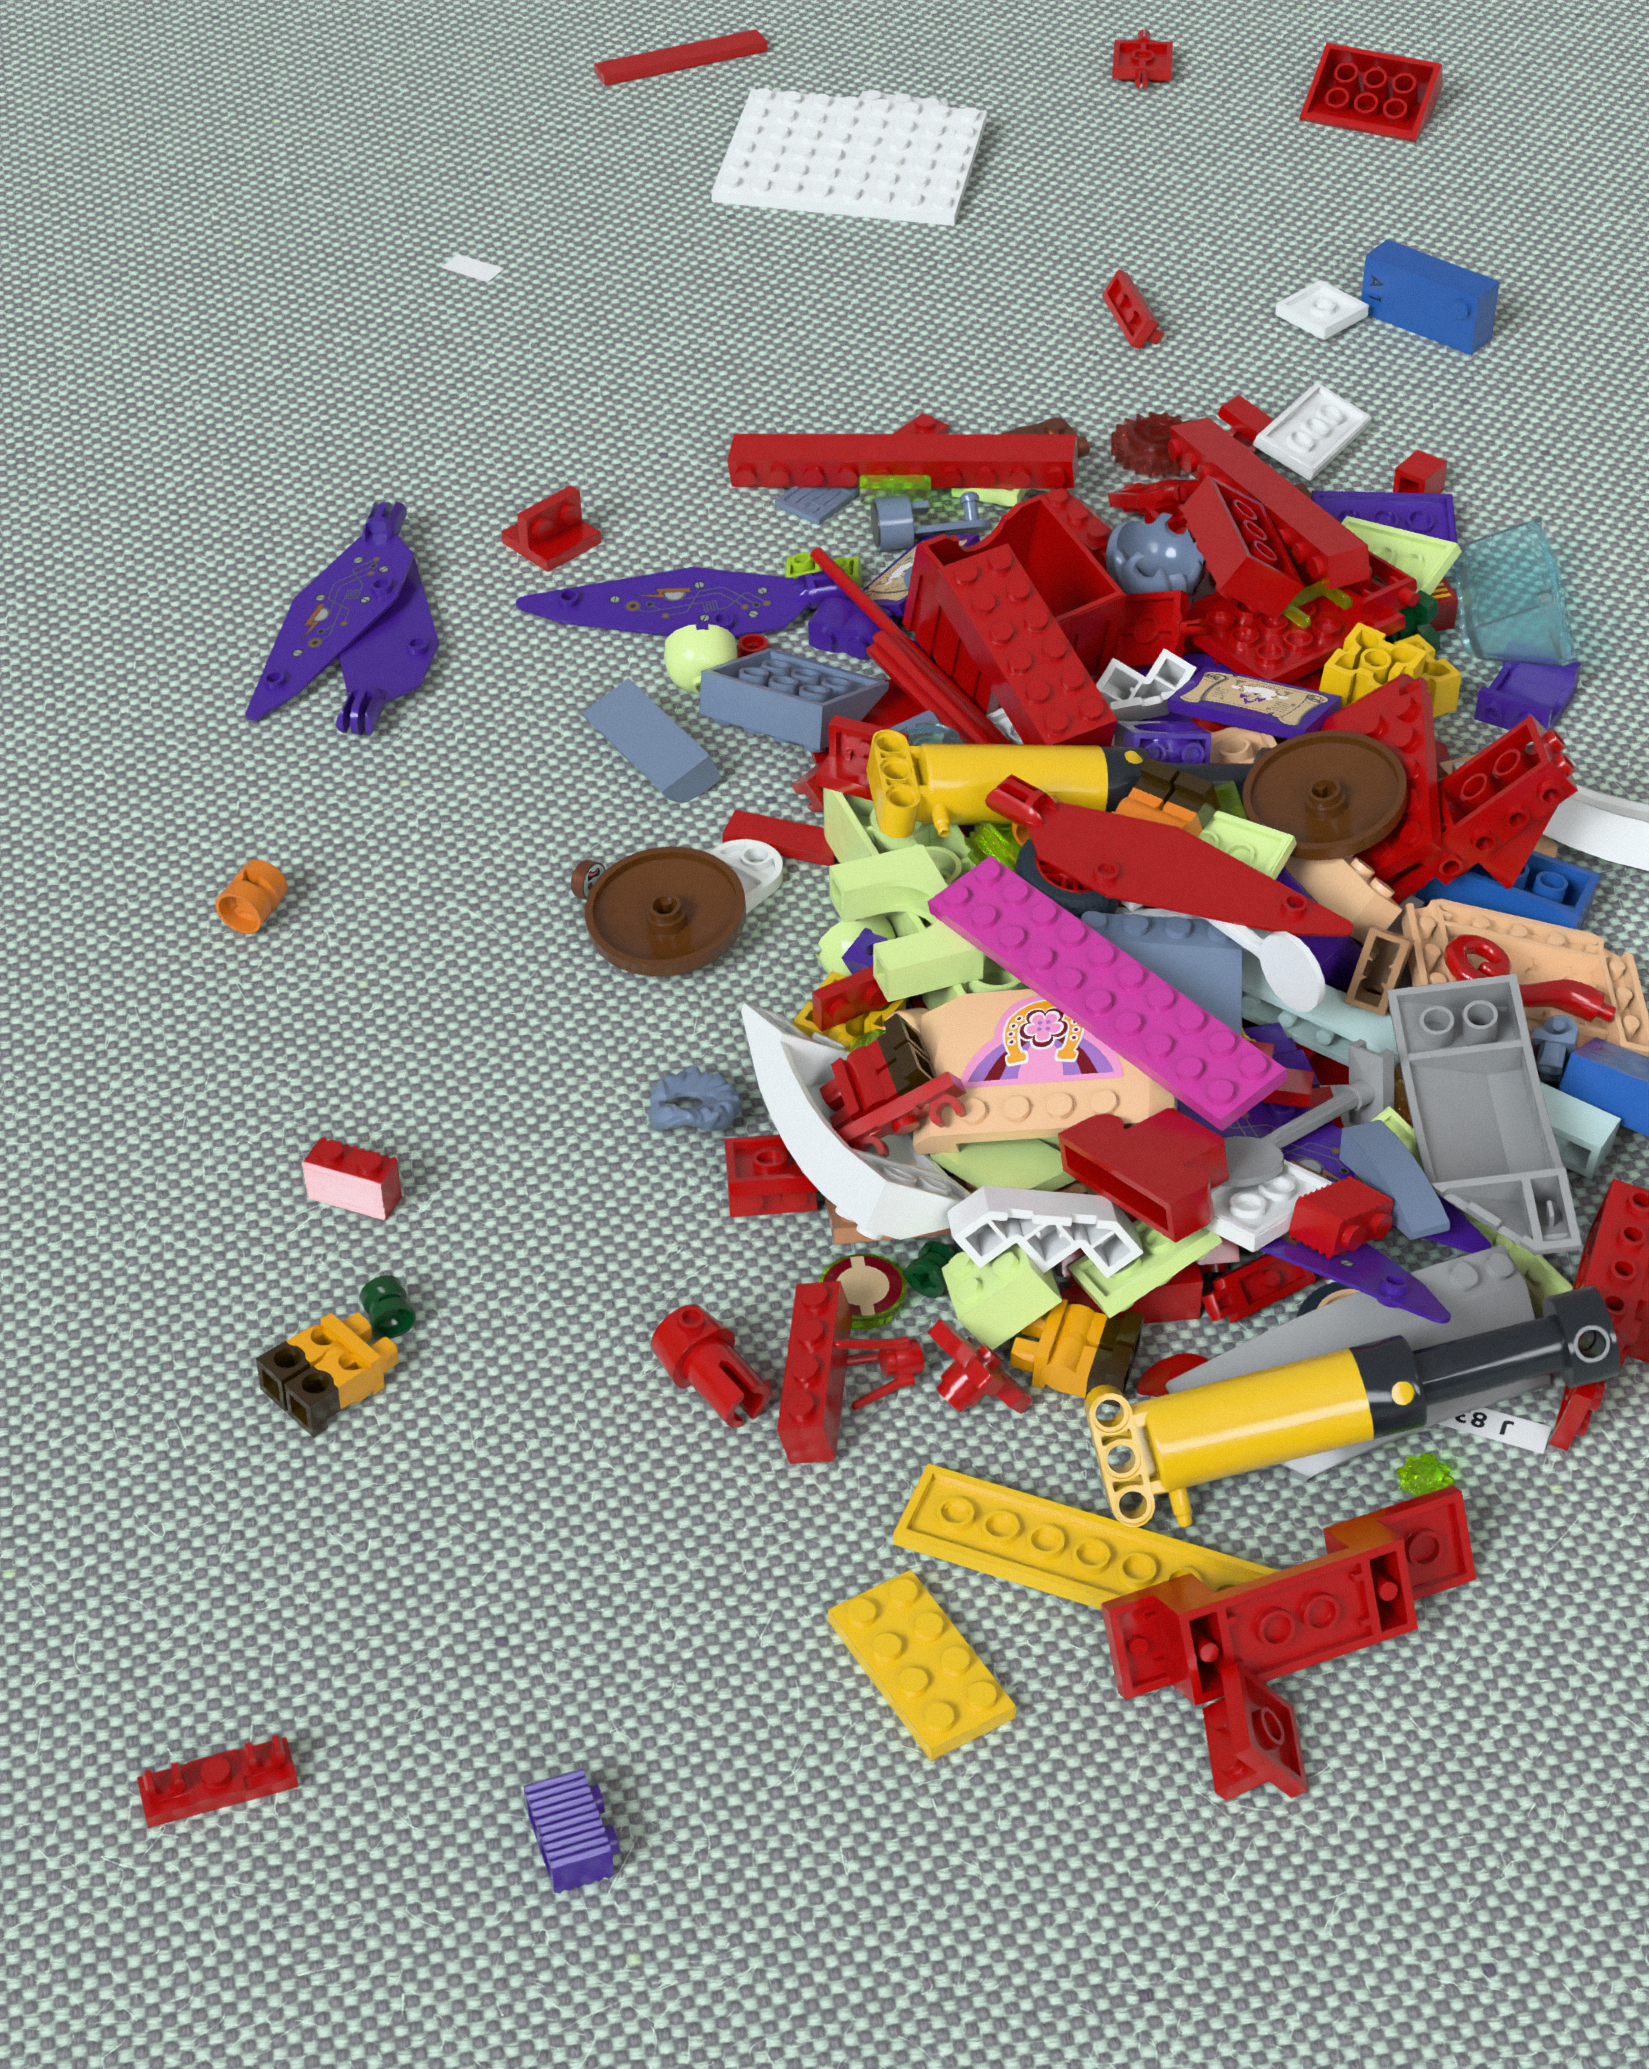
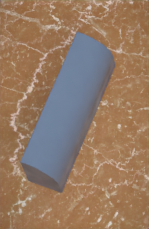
M629 678L581 713L604 738L671 801L684 802L692 800L722 779L711 756Z

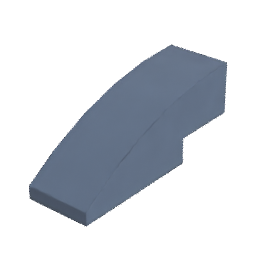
M1381 1120L1342 1128L1339 1160L1363 1180V1184L1393 1199L1394 1204L1391 1216L1393 1219L1392 1224L1410 1240L1449 1231L1450 1221L1431 1183L1411 1152L1391 1129Z

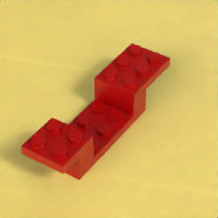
M1451 1485L1323 1528L1328 1555L1216 1593L1189 1573L1102 1602L1101 1608L1118 1693L1125 1700L1172 1685L1193 1705L1197 1706L1224 1696L1220 1670L1236 1662L1262 1682H1267L1417 1630L1415 1600L1476 1580L1462 1491Z

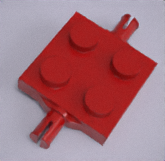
M1146 29L1145 35H1143V30L1139 31L1138 39L1115 40L1112 79H1119L1124 82L1135 80V86L1140 89V83H1142V89L1146 88L1147 80L1153 83L1171 81L1173 42L1150 40V32Z
M1168 479L1149 484L1141 482L1126 484L1123 490L1108 493L1110 507L1123 508V513L1138 511V514H1145V507L1163 502L1183 501L1186 496L1194 493L1201 482L1200 480Z
M1182 590L1126 594L1110 662L1112 658H1115L1133 670L1151 669L1164 648L1183 659L1186 636L1206 634L1207 629L1203 627H1208L1207 622L1204 618L1187 620L1189 594Z

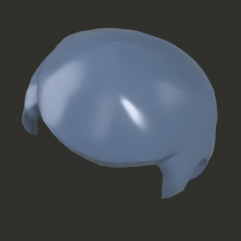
M1161 513L1152 524L1126 521L1120 523L1113 530L1106 550V567L1108 574L1125 594L1182 590L1190 595L1203 581L1206 575L1204 568L1207 564L1203 554L1196 548L1197 542L1194 543L1188 528L1183 534H1176L1169 529L1167 522L1172 517V514Z

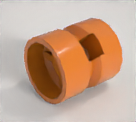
M258 859L247 861L232 882L227 885L216 899L215 908L218 916L235 931L244 934L257 932L288 893L286 878L271 863Z

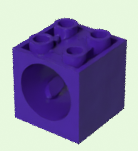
M1117 721L1114 746H1141L1147 749L1150 758L1159 762L1210 763L1211 733L1191 721Z

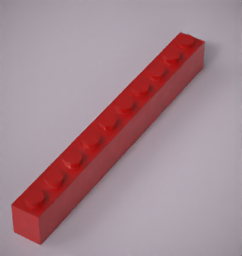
M1209 417L1170 427L1171 440L1168 441V452L1171 459L1183 467L1187 473L1200 480L1201 483L1209 475L1263 504L1289 557L1324 587L1332 590L1369 579L1368 544Z
M734 434L727 462L732 487L1058 489L1063 487L1065 489H1074L1078 467L1076 435Z

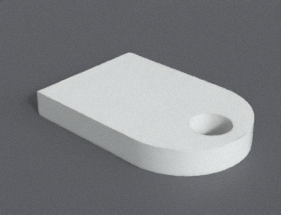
M750 839L732 840L720 844L709 852L728 864L739 877L745 894L746 914L772 895L782 883V858L776 849L766 843ZM753 859L764 860L761 862H750Z

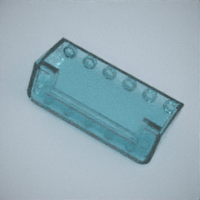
M1540 517L1459 545L1462 552L1453 564L1456 571L1455 580L1458 586L1456 592L1460 602L1457 603L1461 615L1459 622L1462 633L1460 634L1467 654L1474 652L1477 659L1560 667L1577 662L1564 584Z

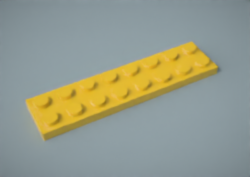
M929 1463L894 1531V1545L1101 1610L1102 1602L1189 1573L1216 1593L1279 1571L1139 1527H1128L1116 1520Z

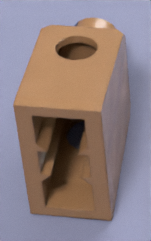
M1371 926L1344 1002L1385 1016L1389 1008L1387 990L1398 989L1415 940L1377 926ZM1368 988L1380 992L1382 995L1370 993L1365 989Z

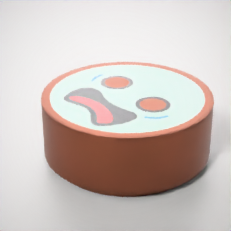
M585 859L577 865L571 878L572 892L576 897L587 899L593 884L606 871L604 865L589 859Z

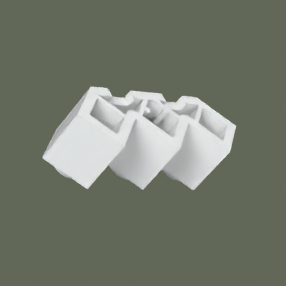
M1164 648L1146 677L1117 659L1112 658L1096 686L1118 721H1137L1168 715L1170 711H1168L1167 699L1189 681L1196 667Z
M982 1186L947 1211L952 1238L979 1268L1017 1243L1043 1274L1081 1248L1103 1275L1109 1278L1144 1253L1135 1225L1116 1204L1101 1195Z

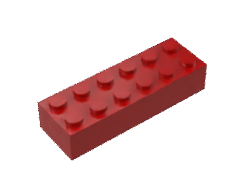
M1007 543L939 567L934 596L1024 745L1111 746L1118 721L1009 544Z

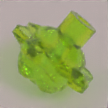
M1423 1453L1419 1458L1410 1455L1407 1457L1405 1465L1396 1470V1477L1401 1480L1399 1483L1400 1490L1411 1493L1414 1497L1454 1485V1478L1449 1475L1451 1467L1448 1464L1438 1462L1437 1458L1430 1453Z

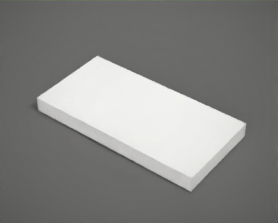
M1316 382L1256 436L1253 446L1308 481H1311L1368 427L1372 417Z

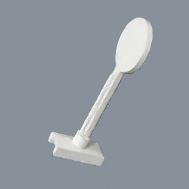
M1121 900V903L1132 912L1143 906ZM1204 918L1260 959L1266 981L1276 996L1287 1006L1298 1012H1310L1323 1002L1326 991L1320 965L1310 949L1298 937L1286 931H1276L1263 940L1246 926Z

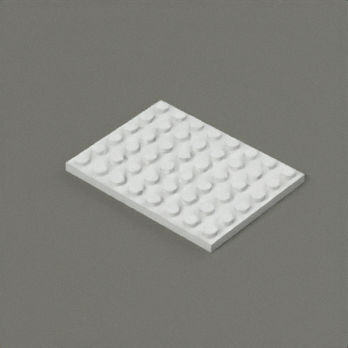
M766 88L751 89L711 191L712 202L955 226L987 122V111L971 107L963 109L947 107L945 105H920L914 102H888L884 99L866 100L853 96L834 97L826 94H801L796 91H770Z

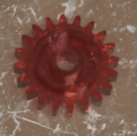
M1150 412L1149 417L1146 418L1136 414L1135 421L1125 418L1124 425L1117 424L1116 431H1113L1111 434V455L1115 456V463H1123L1124 470L1134 468L1135 475L1143 473L1147 474L1148 478L1161 476L1165 479L1167 475L1174 474L1179 477L1181 469L1186 470L1173 461L1169 455L1170 427L1192 420L1183 422L1181 415L1173 417L1168 415L1167 412L1163 414Z

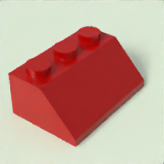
M1063 487L1044 493L1043 496L1098 560L1099 551L1107 549L1108 540L1115 527L1090 505Z

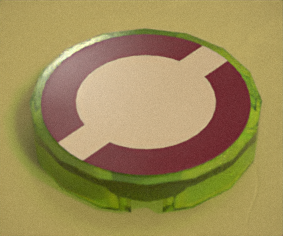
M852 1254L841 1257L828 1265L819 1278V1282L841 1281L853 1315L851 1329L869 1330L887 1325L894 1320V1315L900 1309L902 1312L906 1305L907 1281L901 1269L889 1259L874 1254Z

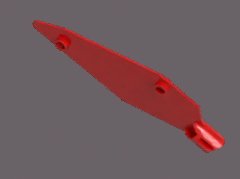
M1010 774L985 799L986 806L992 811L1028 830L1038 859L1107 898L1270 932L1286 931L1297 936L1346 937L1353 932L1354 926L1351 921L1180 827L1058 802L1046 792L1013 774Z

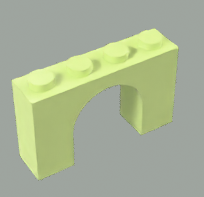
M923 844L829 866L830 899L844 923L887 912L912 913L932 923L927 929L918 933L873 944V976L888 1002L983 978L984 960H987L988 956L930 914L927 901L947 888L951 883L946 884L942 877L938 860L936 858L931 859Z

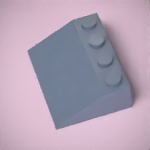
M768 648L702 670L699 714L714 718V722L717 724H735L743 727V730L747 733H764L773 736V739L777 742H794L804 745V749L807 751L823 752L829 747V722L833 716L839 715L861 721L887 692L889 682Z
M1088 911L1083 913L1081 917H1077L1242 1036V946L1207 920L1184 919L1181 917H1153L1139 914H1110L1097 911Z

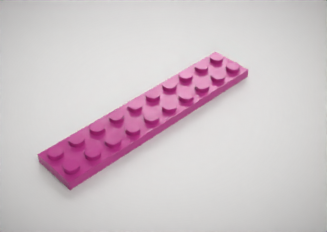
M989 856L927 901L930 914L1220 1131H1224L1287 1081L1285 1067L994 857Z

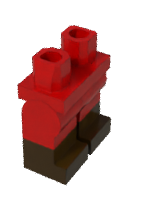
M895 1013L883 1022L886 1029L884 1034L869 1045L853 1050L846 1060L840 1057L831 1064L835 1078L820 1087L819 1090L825 1103L836 1112L829 1117L832 1128L835 1131L937 1077L921 1034L898 1013Z

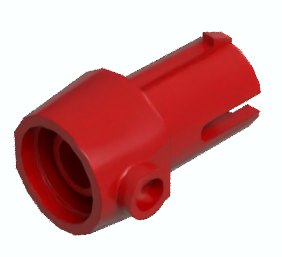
M699 1305L682 1306L670 1313L658 1325L652 1335L650 1344L653 1353L675 1385L684 1389L692 1385L728 1426L732 1428L743 1426V1420L735 1412L738 1405L754 1420L764 1410L770 1396L773 1395L770 1380L764 1381L734 1349L735 1337L732 1331Z

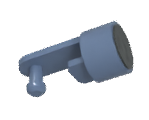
M965 492L960 496V504L964 507L965 521L914 526L913 515L927 513L930 509V501L928 500L910 502L908 495L873 498L871 502V528L874 544L878 551L911 548L914 540L921 539L923 536H939L941 534L962 535L983 532L991 529L990 520H979L977 503L980 500L976 492Z

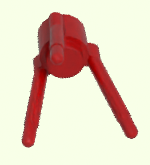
M908 1336L896 1339L836 1340L834 1342L836 1349H881L879 1352L850 1355L847 1358V1366L879 1362L883 1375L894 1378L893 1381L852 1402L851 1407L853 1410H858L899 1388L915 1385L913 1375L922 1374L924 1370L923 1353L919 1342L915 1338L909 1339Z

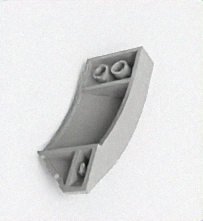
M1517 974L1387 990L1399 1063L1423 1172L1436 1194L1534 1255L1582 1250V1242L1566 1167L1563 1166L1548 1115L1531 1045Z
M1503 1244L1410 1273L1421 1281L1451 1314L1448 1323H1436L1402 1308L1384 1306L1377 1301V1298L1359 1291L1270 1329L1168 1381L1165 1386L1169 1394L1397 1335H1402L1409 1343L1411 1350L1414 1351L1535 1319L1527 1284ZM1545 1375L1427 1406L1428 1422L1424 1427L1280 1464L1290 1469L1289 1475L1307 1482L1313 1476L1414 1432L1470 1411L1545 1388L1551 1383L1550 1376Z

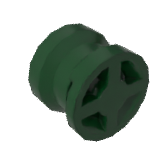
M937 1241L925 1243L918 1253V1258L912 1260L905 1270V1277L910 1286L926 1297H940L947 1288L941 1268L948 1264L956 1253L947 1245Z

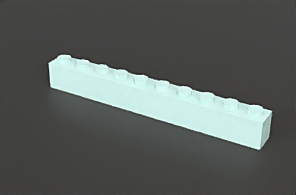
M1250 951L1242 952V1018L1259 1026L1280 1022L1287 1038L1291 1037L1294 1042L1348 1067L1349 1045L1359 1039L1367 1042V1050L1378 1054L1386 1049L1394 1051V1088L1405 1093L1390 1013L1386 1012L1385 1016H1381L1345 1003L1346 993L1326 984L1323 1002L1310 1012H1298L1287 1006L1276 996L1266 981L1260 959ZM1540 1082L1563 1166L1591 1179L1612 1149L1621 1118Z

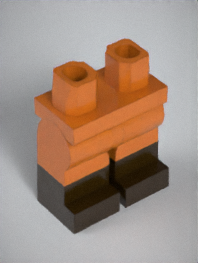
M1147 757L1139 769L1141 773L1140 779L1128 797L1122 799L1116 811L1111 813L1180 827L1198 837L1221 806L1212 782L1184 771L1179 774L1177 768Z

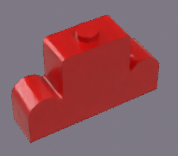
M1166 1108L1128 1129H1124V1122L1120 1117L1112 1114H1099L1058 1133L1064 1172L1173 1242L1180 1241L1212 1222L1214 1209L1211 1189L1226 1182L1229 1179L1225 1139L1206 1126L1199 1124L1174 1108Z

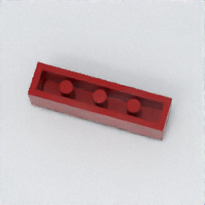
M841 1281L796 1284L777 1432L790 1464L832 1462L836 1459L849 1349H836L834 1342L836 1340H850L853 1316Z

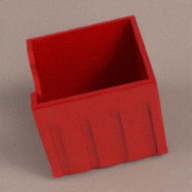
M1043 494L1015 504L1007 514L1002 515L997 527L986 538L974 545L960 546L956 535L950 537L946 534H941L916 546L902 623L909 632L913 631L916 634L915 640L929 657H934L936 665L985 715L993 713L1002 707L934 596L939 567L1008 543L1090 676L1094 675L1097 677L1106 670L1123 611L1126 594Z

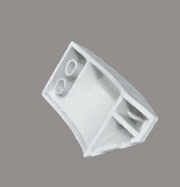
M1462 761L1453 763L1452 772H1454L1456 769H1458L1466 762ZM1576 784L1578 791L1558 805L1543 835L1602 859L1649 871V803L1597 792Z
M744 1003L741 1013L758 1085L770 1116L785 1146L803 1173L827 1199L837 1206L835 1212L845 1219L856 1222L858 1224L856 1230L874 1240H881L883 1235L902 1240L950 1228L947 1211L967 1198L971 1193L949 1177L928 1154L916 1155L913 1148L912 1132L900 1136L889 1134L881 1138L889 1148V1156L884 1158L879 1156L875 1146L869 1147L866 1152L850 1148L832 1128L829 1117L836 1112L825 1103L819 1088L835 1078L831 1064L840 1057L846 1060L847 1056L851 1053L845 1050L846 1045L816 1031L813 1033L812 1038H810L792 1024L793 1020L779 1013Z

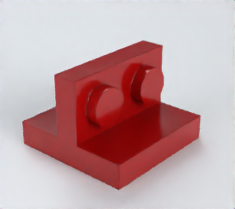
M571 485L517 514L518 523L501 531L503 544L547 572L601 543V531L582 520L580 490Z
M834 715L829 722V756L816 773V786L873 801L866 772L872 737L880 730L892 729ZM897 731L906 737L909 744V734Z
M780 1134L724 1138L730 1217L817 1211V1188L803 1173L785 1146Z
M1238 1662L1220 1670L1225 1697L1202 1708L1215 1793L1225 1801H1228L1268 1781L1290 1798L1308 1791L1294 1706Z

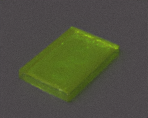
M929 475L860 476L861 504H871L873 498L908 495L910 502L931 501V477Z

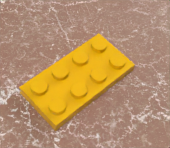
M908 1570L828 1609V1622L930 1761L1016 1718V1705L912 1570Z

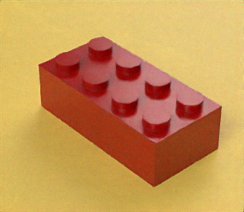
M1207 475L1181 507L1187 520L1186 526L1197 542L1196 548L1203 554L1207 563L1205 567L1212 574L1216 582V590L1224 598L1230 601L1235 598L1243 602L1253 613L1257 615L1264 613L1276 620L1304 585L1264 505Z

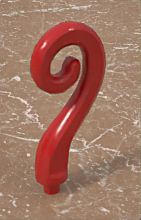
M1463 934L1453 938L1447 944L1443 955L1446 966L1457 981L1510 975L1512 968L1511 961L1502 948L1491 940L1477 935ZM1467 954L1479 955L1489 962L1481 963L1478 969H1476L1469 962ZM1561 979L1532 984H1519L1523 1007H1552L1579 1017L1589 1023L1595 1017L1609 1023L1616 1011V1007L1603 1002L1605 993L1582 982Z

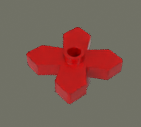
M939 1319L928 1331V1334L936 1343L955 1359L940 1376L943 1381L936 1389L958 1411L963 1413L969 1406L974 1408L986 1394L992 1398L995 1395L998 1396L1005 1404L1020 1414L1034 1401L1013 1378L999 1368L1003 1360L986 1344H981L970 1336L966 1339L952 1325L942 1319Z

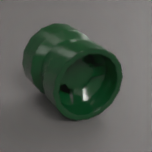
M383 1275L372 1279L362 1288L360 1293L361 1303L364 1310L369 1314V1321L374 1333L378 1337H387L389 1339L402 1336L414 1326L416 1321L415 1311L412 1304L406 1299V1290L399 1278L392 1275Z

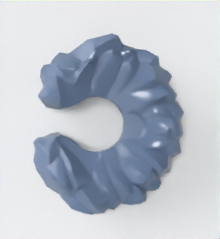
M691 1066L684 1071H680L677 1075L671 1073L661 1078L656 1085L652 1086V1096L650 1098L652 1108L649 1109L648 1117L651 1127L657 1132L664 1131L666 1128H675L677 1130L682 1125H690L704 1131L724 1130L728 1125L732 1124L735 1116L740 1113L742 1097L741 1094L736 1092L734 1084L728 1083L724 1079L723 1073L719 1072L710 1075L708 1072L701 1073L697 1066ZM679 1097H695L702 1100L703 1103L693 1108H681L675 1104L667 1103V1100Z

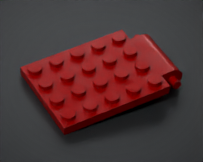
M1368 550L1369 579L1328 590L1291 559L1304 587L1276 620L1264 613L1257 615L1250 611L1243 602L1235 598L1230 601L1217 591L1188 605L1187 620L1204 618L1208 627H1203L1207 629L1206 634L1187 635L1185 640L1190 641L1205 651L1207 655L1214 657L1229 667L1234 673L1288 684L1324 667L1338 648L1343 650L1346 637L1358 622L1385 633V637L1404 629L1405 616L1398 611L1407 605L1413 607L1417 604L1419 600V594L1416 593L1417 582L1413 577ZM1376 575L1377 577H1379V578H1380L1383 582H1385L1386 584H1384V583H1382V582H1380V581H1378V580H1376V579H1374V578H1372V577Z
M1405 673L1398 675L1329 715L1323 726L1319 729V731H1349L1371 737L1387 746L1398 757L1405 770L1408 800L1400 822L1383 840L1352 856L1353 859L1357 857L1368 864L1375 871L1372 878L1376 877L1381 881L1442 850L1432 695L1428 692V683L1423 677L1414 680Z

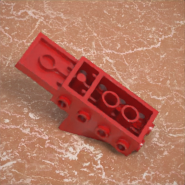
M1530 715L1438 783L1442 850L1383 881L1395 892L1391 898L1397 904L1415 891L1425 887L1433 878L1437 877L1446 886L1458 876L1467 873L1477 863L1482 865L1506 889L1514 885L1558 805L1578 791L1572 776L1576 769L1571 760L1563 753L1567 746L1555 729L1551 728L1547 731Z
M1613 1178L1588 1230L1572 1290L1594 1285L1599 1291L1613 1324L1620 1354L1621 1368L1626 1355L1649 1363V1190ZM1606 1380L1575 1388H1569L1565 1384L1549 1445L1567 1451L1575 1435L1584 1436L1591 1419L1592 1410L1597 1411L1602 1400Z

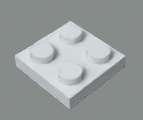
M1319 280L1276 303L1275 315L1313 334L1316 338L1326 340L1367 317L1369 305Z

